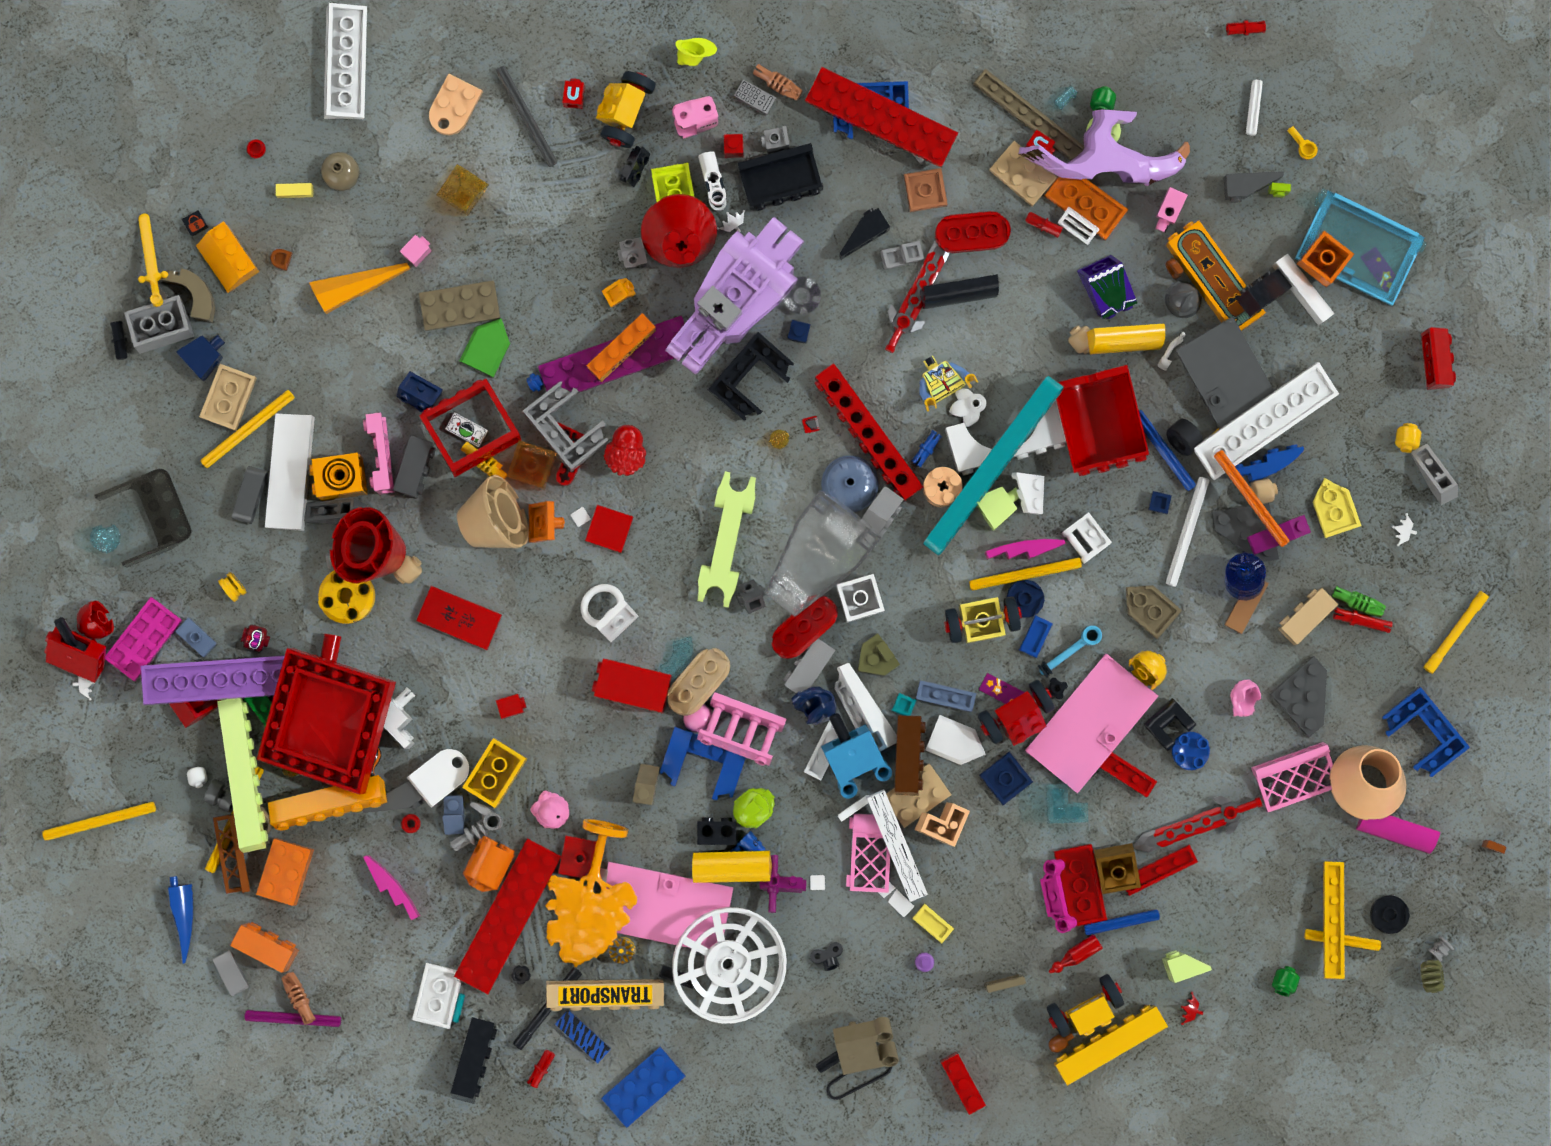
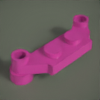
M1060 859L1047 860L1043 865L1045 875L1044 878L1040 879L1047 916L1052 917L1056 921L1055 927L1058 932L1066 933L1076 927L1077 921L1068 914L1060 878L1061 871L1065 868V863Z

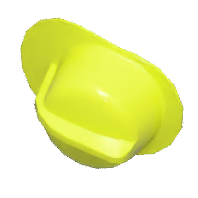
M703 38L678 40L675 43L678 49L677 63L679 65L697 66L704 57L712 56L717 52L716 45Z

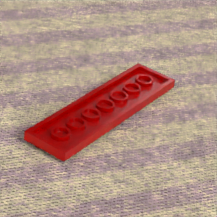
M821 67L805 99L806 103L942 168L958 136V132L824 67Z
M527 838L454 975L455 978L489 995L562 856Z

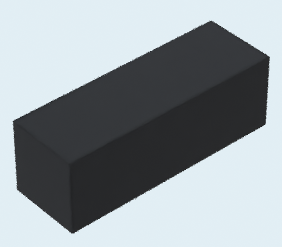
M663 964L659 977L674 982L672 967ZM677 970L678 976L685 973L680 970ZM691 980L681 983V985L691 989L694 987Z

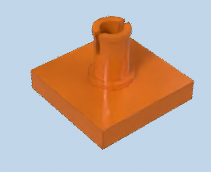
M554 501L529 504V543L555 540L554 528L563 529L565 521L563 517H554Z

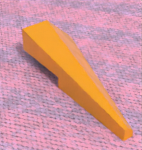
M402 263L312 281L309 284L322 309L328 314L354 298L363 296L406 272L410 267L408 263Z

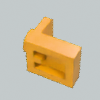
M627 278L619 279L602 290L610 307H615L628 297L636 295L632 282Z

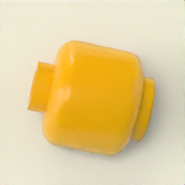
M1404 423L1403 426L1397 429L1395 445L1404 453H1411L1412 450L1418 449L1422 434L1421 430L1415 424Z

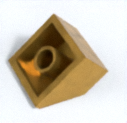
M1132 843L1094 850L1102 894L1141 887Z

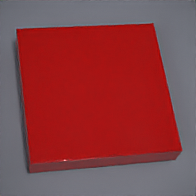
M597 505L585 541L622 553L634 516Z

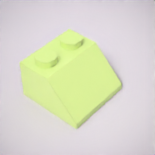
M1176 950L1166 953V957L1162 958L1168 978L1174 983L1212 970L1211 966Z

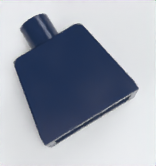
M218 334L210 342L202 335L176 352L195 374L205 381L223 359L217 350L225 342Z

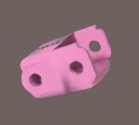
M710 96L677 104L672 109L677 133L679 136H683V139L718 125L716 105Z

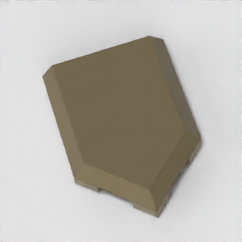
M1153 585L1126 587L1128 615L1153 637L1158 639L1182 610Z

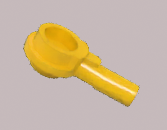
M1294 126L1287 130L1299 145V155L1306 160L1313 159L1318 151L1316 144L1312 141L1304 140Z

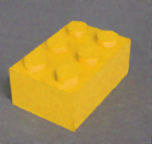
M493 738L462 788L492 807L497 808L528 758Z

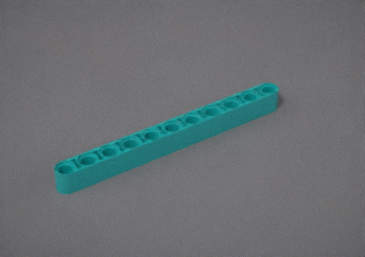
M1050 376L1043 380L923 543L924 546L938 556L945 550L977 507V502L982 500L1060 395L1064 386Z

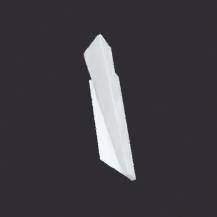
M846 663L838 667L839 679L835 682L834 689L855 729L866 724L880 752L896 744L897 734L851 665Z

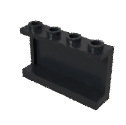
M811 143L738 163L750 210L760 211L765 209V206L771 204L779 206L784 204L786 200L797 201L802 199L804 195L815 196L823 190V183H821Z

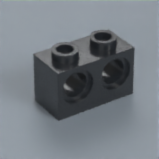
M702 817V821H697V845H736V821H732V818H721V821H713L712 817ZM706 825L711 826L713 829V833L709 837L702 834V828ZM727 825L732 828V834L729 837L721 834L723 826Z

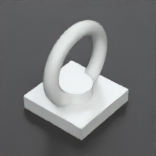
M600 584L592 587L586 592L581 601L580 609L583 619L589 625L596 627L610 642L615 640L639 617L624 601L621 591L609 584ZM600 592H610L615 596L617 605L607 611L601 620L591 617L588 611L591 598Z

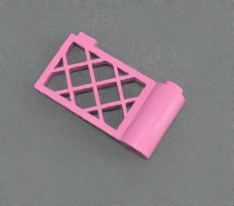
M853 814V817H849V829H853L851 874L847 875L846 887H850V891L888 893L890 853L887 846L880 851L873 844L879 838H883L873 814ZM856 837H865L869 844L863 850H860L856 845ZM872 845L878 854L870 861L863 852ZM862 854L869 863L860 870L856 866L855 860ZM881 855L886 861V866L879 871L873 862ZM871 864L878 873L869 880L863 871ZM859 874L868 881L862 887L854 886V879ZM881 875L885 880V888H876L872 881Z

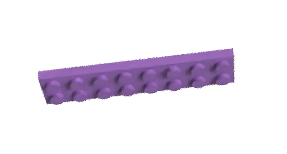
M284 656L141 666L143 705L274 696Z

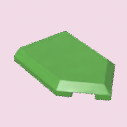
M500 318L477 326L459 361L494 378L510 345L502 319Z

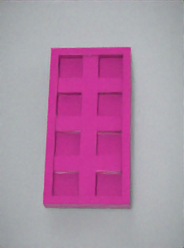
M150 597L107 653L105 660L136 682L141 675V666L150 664L183 620L156 599Z

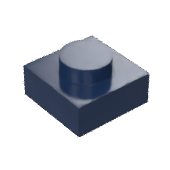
M792 320L788 339L806 343L811 324Z
M1152 491L1148 510L1167 515L1172 495Z

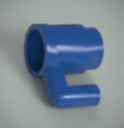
M749 831L730 852H740L742 849L744 851H764L766 848L753 832Z

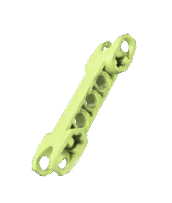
M725 471L717 490L714 507L723 508L711 566H701L698 579L699 592L697 601L703 602L707 591L712 587H718L724 592L723 607L729 608L739 578V572L730 571L742 513L752 514L756 478L750 477L747 488L742 492H736L732 490L729 484L730 472Z

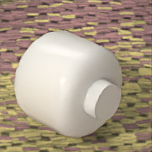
M194 767L187 771V779L190 786L196 788L203 787L208 780L205 768Z

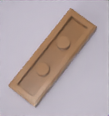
M1251 574L1224 625L1242 634L1269 583Z

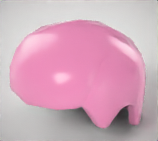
M703 704L694 714L683 716L685 727L695 733H699L700 729L706 731L713 714L712 709Z

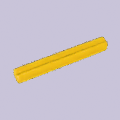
M1306 929L1304 938L1323 942V931ZM1344 935L1345 946L1376 951L1381 949V941Z

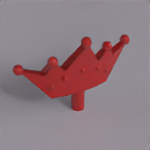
M1190 992L1192 999H1187L1190 1004L1181 1006L1187 1013L1182 1015L1186 1019L1181 1025L1195 1020L1196 1014L1203 1015V1011L1198 1010L1199 1002L1193 995V992Z

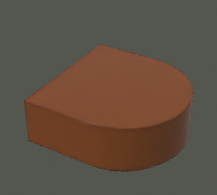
M276 249L270 256L271 263L276 268L287 271L293 253L284 249Z
M1171 258L1165 264L1174 280L1181 277L1184 269L1174 258Z

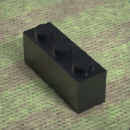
M1279 269L1273 273L1269 270L1261 278L1259 277L1240 291L1242 295L1236 300L1248 316L1251 317L1283 295L1292 286Z

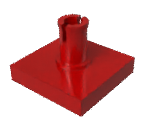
M566 835L558 874L578 878L586 876L591 869L597 841Z

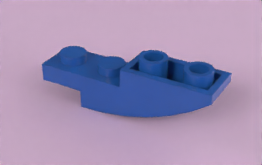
M1296 444L1287 446L1284 451H1279V448L1268 450V454L1263 456L1264 463H1262V460L1250 462V466L1244 467L1243 464H1237L1235 468L1241 476L1248 475L1250 483L1280 471L1292 463L1304 451V447H1298Z

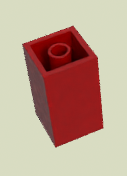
M604 658L602 662H598L596 673L599 674L598 681L594 680L591 691L594 692L595 697L659 713L664 712L672 675Z

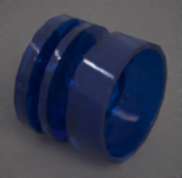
M1251 553L1237 554L1229 560L1225 571V586L1232 597L1247 601L1261 594L1266 577V568L1263 561ZM1242 572H1243V573L1249 572V576H1248V575L1242 576Z

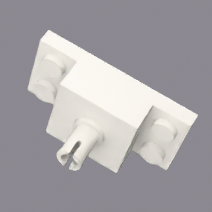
M408 687L395 699H391L384 728L404 749H410L415 744L412 741L414 737L407 730L403 729L413 720L403 710V707L415 697Z

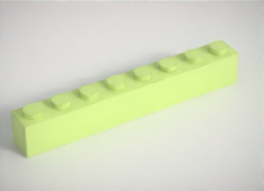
M242 698L217 701L239 849L243 853L264 849L268 841V834L263 829L265 815L260 809L263 800L261 793H258L257 786H260L258 775H255L254 769L257 768V761L255 756L252 755L254 742L249 735L252 727L246 715L249 713V707Z

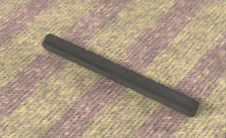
M499 67L496 69V72L549 167L556 165L557 160L506 67Z

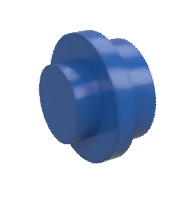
M530 374V377L526 379L530 389L533 392L541 391L542 379L539 375Z

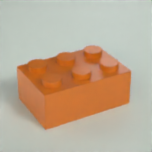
M278 838L273 839L256 895L291 906L297 905L314 849Z
M254 922L240 926L230 945L231 947L281 973L289 970L299 949L295 948L296 944L289 940L281 941L278 939L279 935L271 931H262V927Z

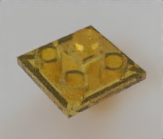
M457 164L436 196L469 216L489 184Z

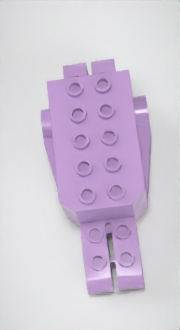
M775 217L769 221L757 237L750 232L744 236L739 231L732 235L719 252L694 297L695 312L667 346L665 351L677 361H681L687 354L682 365L695 375L703 368L723 342L726 344L739 343L759 320L787 296L798 281L793 275L794 267L788 262L800 249L804 241L790 230L780 243L777 244L788 228ZM712 285L742 310V315L728 331L724 328L722 330L718 329L712 323L714 320L709 315L706 318L698 311L700 307H698L697 302ZM722 306L719 308L714 307L715 313H722ZM703 333H705V334L703 335V337L699 340V342H698L695 346H693V345L697 342V340L701 337V335H702Z

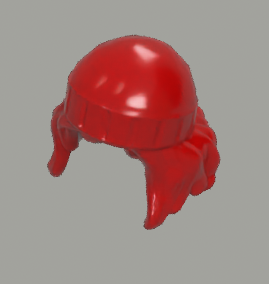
M623 425L614 431L612 441L607 444L603 455L604 460H606L605 463L613 473L617 472L619 476L622 474L629 476L633 475L639 468H643L646 450L642 446L643 435L641 431L633 425Z

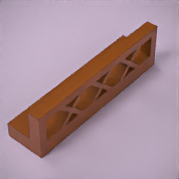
M234 813L213 817L226 894L242 891V893L249 892L250 887L244 853L239 849ZM229 819L230 827L225 833L219 829L217 821ZM226 837L233 841V847L229 852L222 848L221 844ZM229 856L237 862L232 871L225 867V861ZM237 868H238V873H239V875H237L236 873H234ZM232 875L240 879V887L229 888L228 881Z

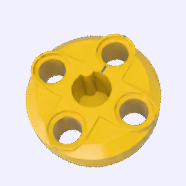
M335 570L324 578L320 585L318 593L319 607L328 618L335 622L351 624L361 621L370 613L375 603V589L372 582L356 584L344 580L342 583H339L336 578L337 573ZM364 584L369 587V591L365 595L361 592V587ZM328 597L333 600L330 608L325 605V600ZM352 609L357 611L355 619H351L349 616V612Z

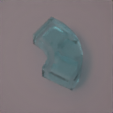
M692 637L674 641L672 656L666 663L660 665L662 673L672 675L670 682L677 679L690 663L693 652Z

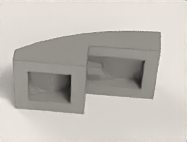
M920 241L902 244L899 247L880 252L885 270L924 260Z
M230 950L213 959L232 997L249 988L244 973L239 968Z

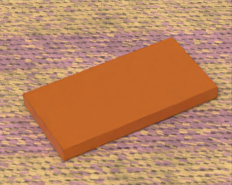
M1058 176L1044 195V197L1062 210L1066 211L1070 207L1097 226L1099 231L1096 234L1105 241L1128 211L1126 207L1087 179H1068Z

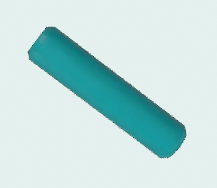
M462 993L458 995L452 1019L455 1023L459 1022L465 994Z

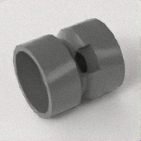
M214 779L205 794L204 801L213 806L218 804L220 809L230 812L233 809L230 786L226 787L224 782Z

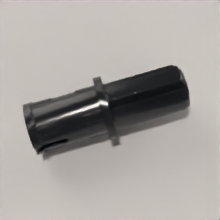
M122 321L110 323L113 336L111 342L114 343L117 360H124L128 357L125 343L127 338L124 337Z

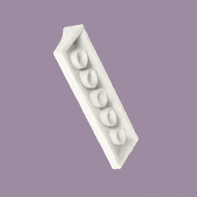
M329 3L327 6L324 119H364L367 6Z
M275 414L265 528L304 531L310 474L309 465L311 463L315 417L312 415Z

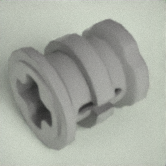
M1440 936V941L1438 943L1435 942L1433 944L1434 947L1432 949L1429 948L1428 951L1437 960L1442 962V958L1444 956L1447 957L1449 955L1448 952L1450 950L1454 951V948L1447 940Z

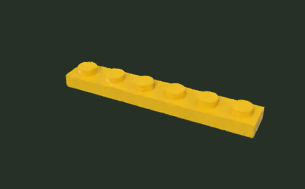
M1323 862L1324 979H1345L1344 862Z

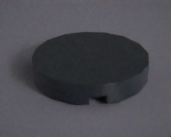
M1392 895L1382 896L1371 906V922L1380 932L1387 934L1398 933L1408 924L1410 917L1409 908L1399 897Z

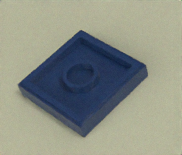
M1010 751L979 775L1002 805H1005L1033 783L1032 779Z

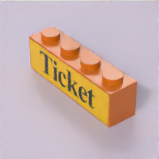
M642 313L586 365L588 370L602 382L656 332V327Z

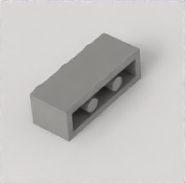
M817 639L806 649L808 651L804 656L800 655L794 663L797 667L793 673L789 671L783 679L786 682L784 686L795 694L798 691L807 690L813 685L836 651L820 639Z

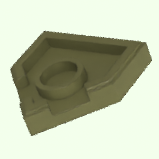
M878 633L862 644L858 666L859 672L885 676L900 665L895 655Z

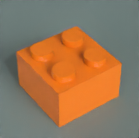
M1323 231L1297 262V265L1322 285L1328 287L1350 261L1354 253L1326 231Z

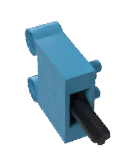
M832 714L829 720L838 738L822 745L821 748L838 780L837 786L841 795L847 799L853 798L858 790L853 778L870 770L873 771L879 781L889 780L892 776V769L888 762L883 759L867 725L865 724L848 732L840 714ZM880 768H886L885 771L878 772ZM846 785H851L849 789H843Z

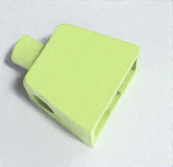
M1003 487L986 493L982 500L977 502V508L993 531L1017 510L1013 503L1020 499L1016 487L1008 493Z

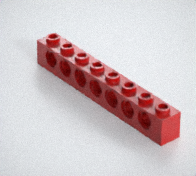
M833 363L816 375L815 386L820 392L824 391L828 396L825 398L831 407H836L839 419L842 423L846 421L849 425V433L853 438L857 437L861 442L859 444L860 448L865 454L867 452L872 457L871 463L876 469L880 468L883 472V475H881L887 485L891 483L894 488L893 492L903 498L905 502L922 490L923 485L836 365ZM831 383H836L839 385V390L832 392L828 386ZM846 398L851 404L849 407H842L840 400ZM859 414L862 420L859 423H854L851 420V416ZM869 429L872 431L873 436L865 438L862 435V431ZM877 444L882 445L884 452L877 454L874 452L873 447ZM885 461H894L895 467L887 469L884 465ZM897 476H904L906 483L899 485L896 482Z

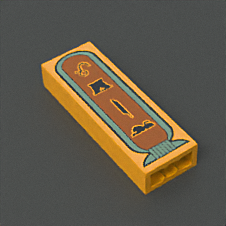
M1191 221L1183 227V232L1180 234L1175 232L1168 238L1169 242L1165 246L1184 269L1186 275L1221 323L1233 316L1242 331L1266 313L1264 309H1261L1249 317L1236 300L1242 295L1240 291L1246 287V284L1200 221L1196 223Z

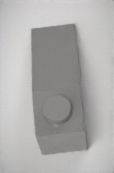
M1428 444L1411 452L1413 460L1441 506L1458 497V484Z

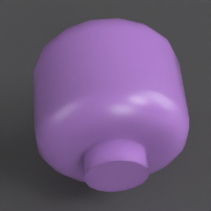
M922 952L916 956L915 966L919 971L928 972L934 966V959L929 953Z

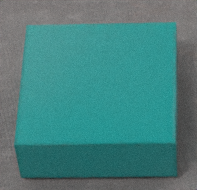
M898 693L892 711L903 716H911L916 699Z

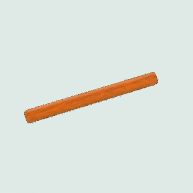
M1218 451L1214 458L1278 544L1284 547L1290 542L1288 537L1224 451Z

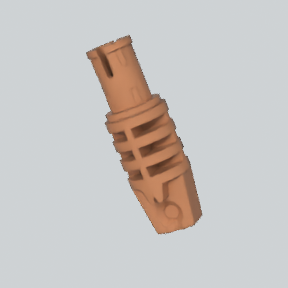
M760 64L756 66L762 73L754 69L753 75L767 82L768 87L781 95L798 101L803 91L790 79L778 72H771Z
M294 972L287 973L281 978L285 992L289 994L288 998L291 999L290 1002L293 1004V1008L298 1010L304 1025L310 1024L316 1020L309 1007L310 1000L306 998L307 994L304 993L305 990L302 988L303 986Z

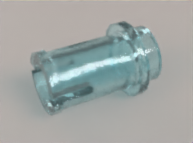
M1072 86L1065 87V91L1053 101L1059 109L1062 110L1073 98H1076L1078 92Z

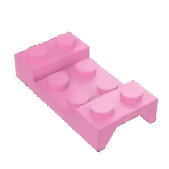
M381 413L366 414V420H363L364 431H367V434L373 438L374 449H377L378 452L375 462L379 471L372 472L373 477H370L371 488L379 495L395 493L393 491L394 482L386 417H382Z

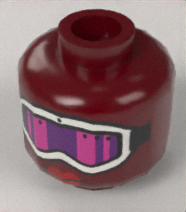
M251 624L248 628H244L240 642H243L244 648L260 652L263 647L268 646L270 636H267L266 628Z

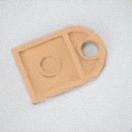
M448 74L429 111V119L433 128L443 135L459 133L468 122L483 91ZM441 120L449 121V126L446 129L439 127Z

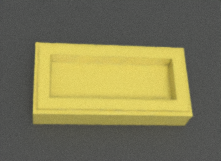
M926 904L912 918L940 943H943L954 930L952 926Z

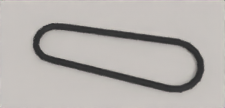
M889 1067L886 1073L856 1087L855 1089L841 1096L834 1097L830 1094V1086L838 1080H840L841 1078H843L844 1076H846L842 1074L841 1076H839L838 1078H836L828 1084L827 1094L831 1099L839 1100L887 1076L891 1072L892 1067Z

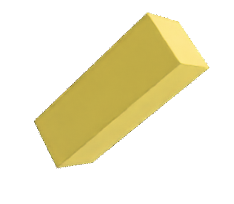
M312 183L276 184V197H313Z

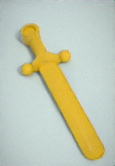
M143 213L139 216L138 221L147 275L139 276L138 281L140 283L150 282L152 292L150 301L153 306L159 307L163 304V299L159 293L158 281L161 278H167L168 272L162 271L158 273L150 217L148 214Z

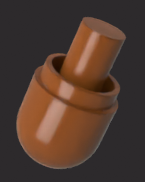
M1072 1033L1066 1037L1058 1034L1050 1039L1049 1049L1052 1052L1058 1053L1067 1048L1068 1042L1075 1037Z

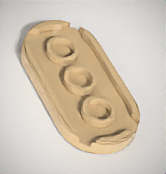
M717 648L703 650L670 686L667 694L668 705L676 714L682 716L694 714L720 686L730 671V661L726 654Z

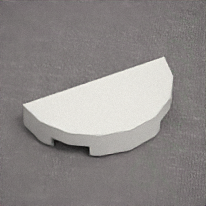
M869 795L864 796L838 814L840 821L842 822L867 805L868 800L866 797Z

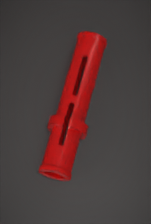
M1338 607L1334 610V612L1339 614L1333 613V619L1349 622L1353 626L1357 624L1387 633L1391 631L1389 627H1392V621L1359 614L1355 610L1351 612Z

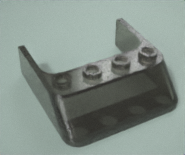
M164 469L153 470L94 495L95 499L102 501L130 489L137 491L156 536L158 546L155 549L121 562L122 566L126 568L172 550L191 536V526L170 474Z

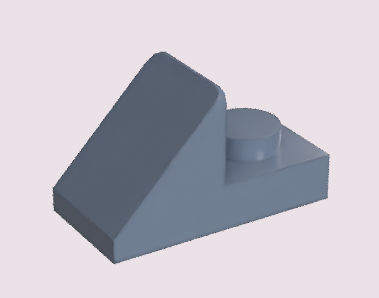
M464 795L444 797L443 824L445 835L465 833L463 830Z

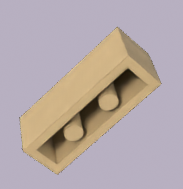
M1323 588L1313 589L1307 595L1309 599L1304 604L1300 602L1293 609L1295 613L1291 617L1287 615L1281 620V626L1278 630L1293 645H1298L1338 605Z

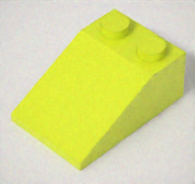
M688 163L651 169L657 202L662 200L663 197L674 194H685L694 197Z

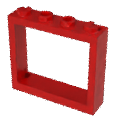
M487 379L474 382L468 389L459 390L455 396L450 399L445 398L441 400L439 405L427 408L419 415L421 422L454 478L522 441L519 432ZM486 390L510 432L462 459L453 462L429 421Z

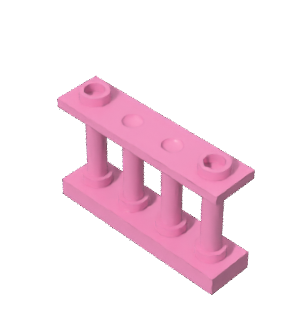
M714 692L710 706L714 708L706 731L700 729L697 739L705 745H714L754 760L759 765L769 766L773 756L769 755L768 751L775 732H782L786 718ZM723 711L732 715L724 738L713 734L720 714ZM744 718L749 720L750 725L743 743L731 741L739 719ZM757 725H763L768 728L761 751L750 748Z

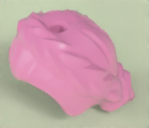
M1243 680L1235 684L1230 694L1233 715L1239 717L1253 715V712H1255L1254 705L1257 700L1261 699V693L1256 683L1251 680Z
M543 791L539 795L538 801L530 809L531 813L544 828H559L566 823L569 817L568 802L558 794L549 791Z

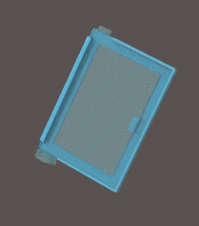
M1322 188L1314 202V205L1319 208L1295 259L1299 261L1318 235L1326 231L1354 253L1336 279L1393 306L1418 252L1422 253L1426 247L1425 237L1356 202Z

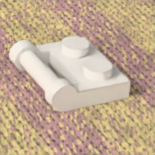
M1089 512L1061 533L1082 557L1081 561L1084 564L1112 543ZM1077 529L1092 549L1090 553H1087L1072 533L1074 530Z

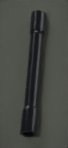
M573 967L563 981H577L582 973ZM546 1003L514 1040L513 1044L518 1049L522 1050L534 1032L550 1014L551 1010L547 1008Z

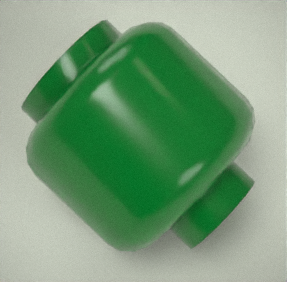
M1107 86L1095 89L1092 92L1090 108L1093 111L1114 110L1116 94Z
M1285 966L1276 970L1272 987L1277 994L1289 997V995L1296 992L1300 976L1295 973L1296 970L1294 968Z

